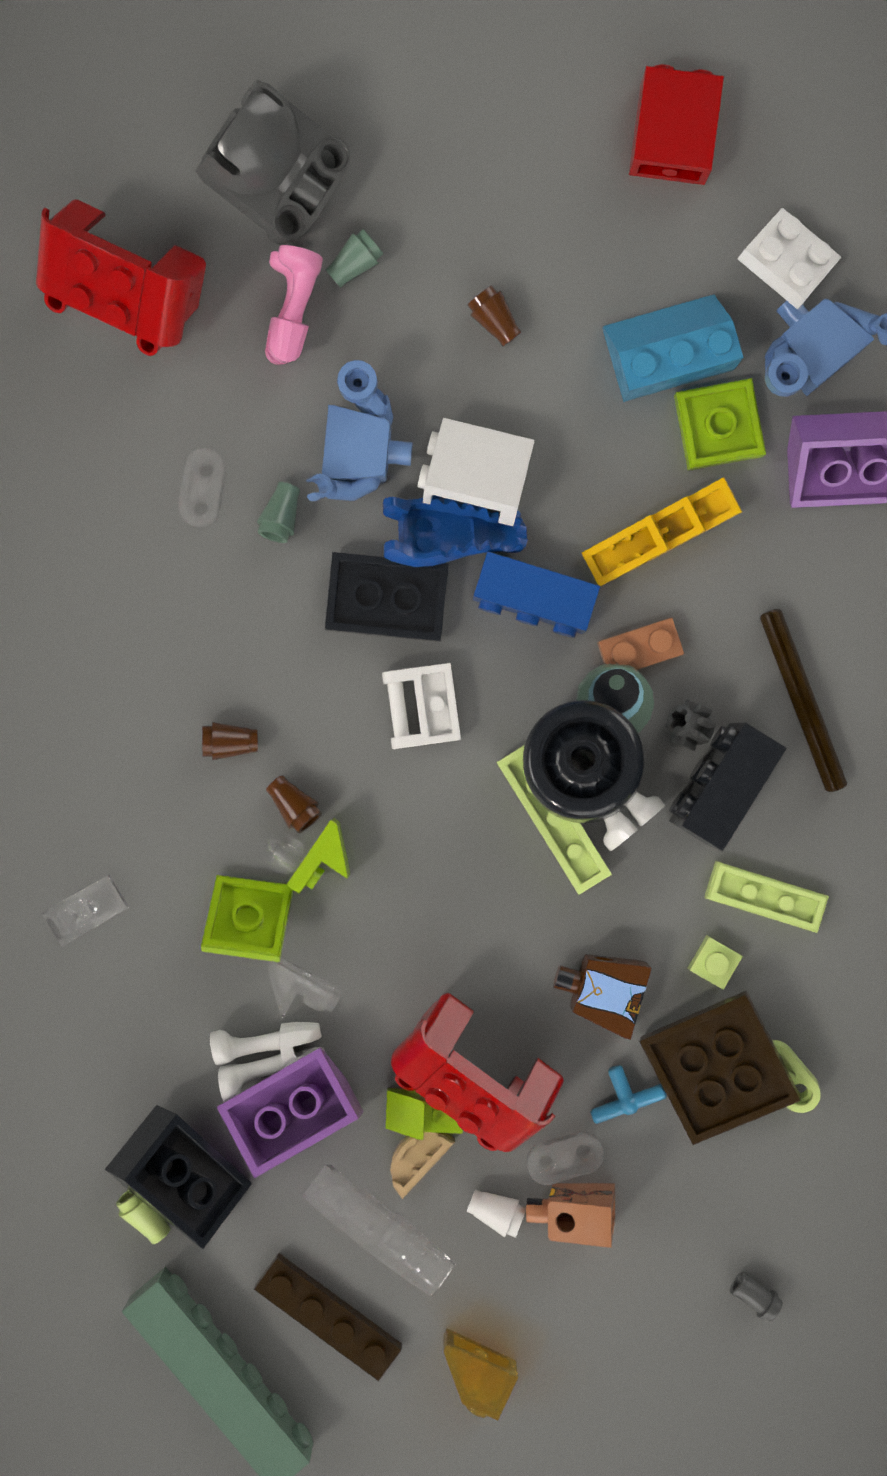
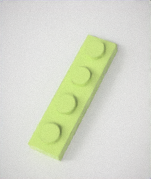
M525 745L496 763L574 889L580 895L612 874L580 823L566 821L551 814L536 800L524 775L523 751Z

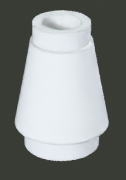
M475 1189L467 1212L473 1214L474 1217L503 1237H506V1234L516 1238L526 1212V1207L518 1204L519 1200L481 1192Z

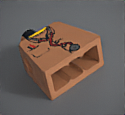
M615 1183L553 1184L548 1199L527 1198L526 1222L548 1224V1239L551 1241L612 1248L615 1228Z

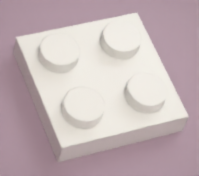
M781 208L744 249L738 260L798 309L841 259V256L831 249L826 242L819 239L796 217L792 216L784 208Z

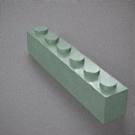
M164 1267L130 1296L122 1313L259 1476H294L310 1463L313 1440L309 1430L304 1424L294 1421L288 1413L284 1400L277 1393L272 1394L263 1384V1379L258 1369L253 1364H247L237 1353L238 1349L233 1339L226 1333L221 1334L213 1324L210 1312L204 1305L195 1303L188 1294L185 1282L177 1274L172 1275Z

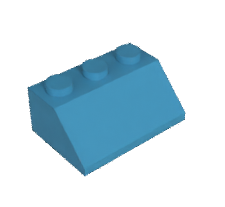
M714 294L605 325L602 328L623 402L733 371L744 358L733 319Z

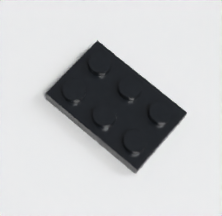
M332 552L325 630L441 642L449 564L442 563L435 566L413 567L392 562L385 557Z

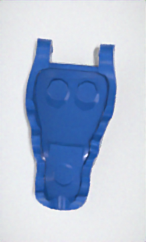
M433 495L431 504L423 503V498L405 500L397 497H387L383 500V514L388 518L398 521L399 541L389 540L384 544V557L392 562L413 567L435 566L459 558L487 553V551L518 553L525 549L527 545V527L519 511H517L514 526L498 523L499 512L491 513L488 508L468 503L461 504L456 500L444 499Z

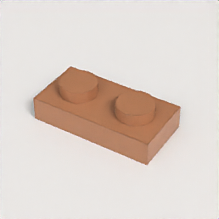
M673 618L597 642L604 664H624L632 666L636 670L684 654Z

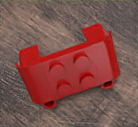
M78 199L70 201L50 219V210L43 208L41 213L36 285L44 293L45 304L51 311L62 313L70 306L134 337L137 336V347L143 354L148 356L155 355L162 347H173L181 342L185 322L199 307L206 269L204 258L175 245L151 268V261L88 232L105 217L104 211Z
M445 993L423 1014L414 1030L394 1050L391 1057V1065L396 1074L395 1081L405 1090H416L415 1092L425 1098L429 1106L443 1111L454 1119L462 1130L477 1136L478 1143L485 1149L511 1152L554 1120L556 1115L553 1113L548 1115L563 1085V1076L541 1059L536 1058L525 1081L515 1076L508 1088H505L455 1050L452 1051L472 1017L474 1010L452 994Z

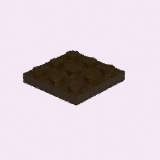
M743 991L640 1037L639 1042L692 1145L801 1101L800 1094L747 991Z

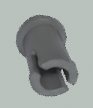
M745 1272L739 1273L730 1287V1293L756 1310L757 1317L761 1320L765 1318L769 1321L774 1320L782 1308L783 1302L778 1298L779 1296L776 1291L766 1290L748 1277Z

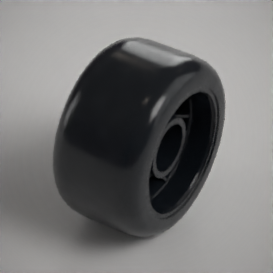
M591 700L567 702L545 713L531 729L523 751L524 775L536 800L551 814L575 823L598 822L620 812L635 796L644 771L643 745L632 723L613 707ZM581 750L589 751L594 755L595 763L590 769L579 770L572 764L574 754Z

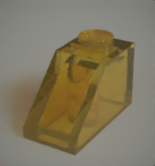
M447 1328L443 1335V1352L462 1404L478 1417L486 1418L489 1416L498 1421L518 1379L516 1360Z

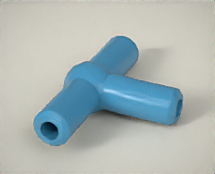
M616 1065L609 1068L608 1074L618 1100L591 1109L590 1113L594 1123L598 1124L623 1114L632 1115L639 1108L666 1099L667 1094L661 1084L633 1094L623 1067Z

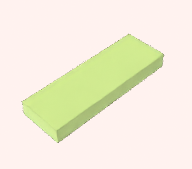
M715 861L704 898L818 933L829 896Z

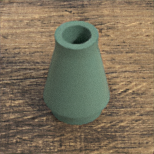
M362 229L357 235L352 233L334 261L325 270L341 288L350 280L379 264L377 260L384 253L365 230Z
M278 482L274 494L257 520L258 525H260L258 529L259 535L278 543H287L289 536L294 535L297 500L300 493L298 487L286 482Z

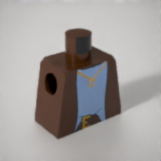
M585 954L580 971L562 965L558 966L553 988L573 993L570 1002V1008L573 1013L625 1039L631 1040L652 968L647 962L641 960Z

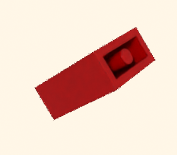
M659 64L654 67L646 66L640 85L629 168L630 176L705 185L712 170L724 76L714 75L711 71L704 69L692 72L675 70L674 67L666 64Z

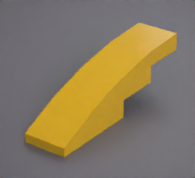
M723 477L698 492L682 498L661 511L645 517L582 552V555L597 584L601 587L742 513V510L726 479Z

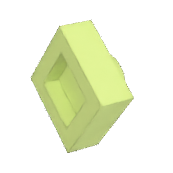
M706 935L688 969L724 990L743 956Z

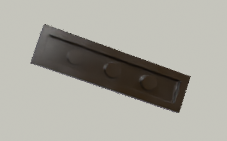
M280 1253L276 1255L255 1284V1291L377 1381L382 1378L402 1350L401 1342Z

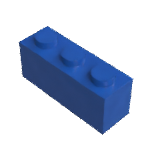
M487 551L473 601L480 602L478 607L480 610L501 615L503 609L516 613L515 620L521 623L538 626L539 621L554 625L553 632L575 638L576 632L583 634L587 631L600 586Z

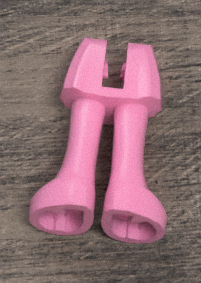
M290 245L279 246V251L271 252L269 260L270 266L277 272L282 273L287 279L285 301L278 317H272L270 320L265 348L267 359L275 365H283L295 361L302 352L309 326L302 324V318L323 262V258L319 254L308 249Z

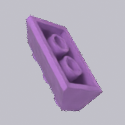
M887 411L792 416L787 448L791 508L887 503Z
M321 1047L217 1106L254 1178L354 1122L364 1112L347 1079Z

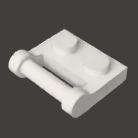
M451 663L382 672L383 684H387L394 731V737L391 738L392 749L461 740ZM414 680L421 734L410 735L402 682Z

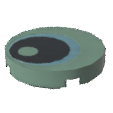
M611 663L600 665L585 676L579 684L576 701L591 700L613 707L632 723L637 733L651 719L654 708L653 691L644 675L632 666L624 664L612 665Z

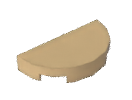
M424 1132V1140L406 1136L400 1141L393 1152L390 1171L393 1187L402 1199L455 1143V1138L447 1133Z

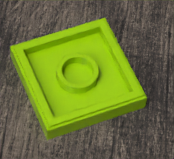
M752 378L680 391L674 394L688 471L760 458L766 455Z
M216 875L201 943L202 952L280 962L293 889L288 887L287 884Z

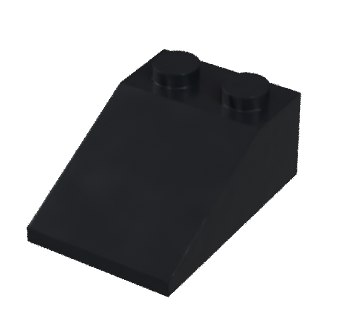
M158 1105L153 1108L105 1168L110 1175L201 1249L205 1248L252 1185L243 1174L181 1117Z

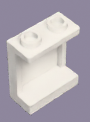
M443 418L440 431H432L427 450L428 455H433L430 466L423 464L419 476L418 488L424 489L423 503L431 504L433 495L501 511L498 523L514 526L535 440Z

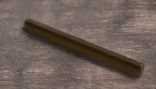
M774 609L763 613L760 616L761 623L824 788L827 792L841 790L847 786V781L782 610Z

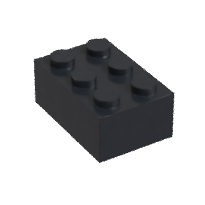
M746 722L729 723L727 728L724 726L719 728L710 743V746L714 747L713 751L706 761L701 759L696 764L690 775L693 783L686 794L680 792L669 809V812L673 813L669 822L706 845L721 851L727 846L787 749Z

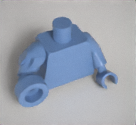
M826 298L810 311L803 304L796 309L788 301H785L776 312L790 328L781 337L772 341L765 353V382L768 389L778 396L788 397L794 395L800 389L808 396L874 340L871 335L877 333L879 342L882 345H887V313L879 316L846 304L832 302Z
M353 360L347 362L338 373L337 384L341 395L346 400L355 403L360 412L328 405L322 474H316L306 479V482H314L319 487V492L307 495L310 501H318L325 497L334 500L355 501L377 490L380 483L387 482L388 464L411 466L413 443L391 441L393 413L388 395H384L377 388L378 381L375 370L364 361Z

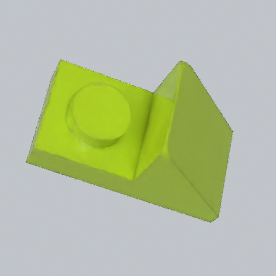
M335 818L329 821L287 883L288 887L299 894L305 886L312 890L325 872L324 869L319 867L322 862L348 879L350 876L341 824Z
M387 1088L386 1129L418 1140H424V1132L463 1134V1130L454 1119L443 1111L429 1106L425 1098L415 1092L416 1090L408 1091L405 1089Z

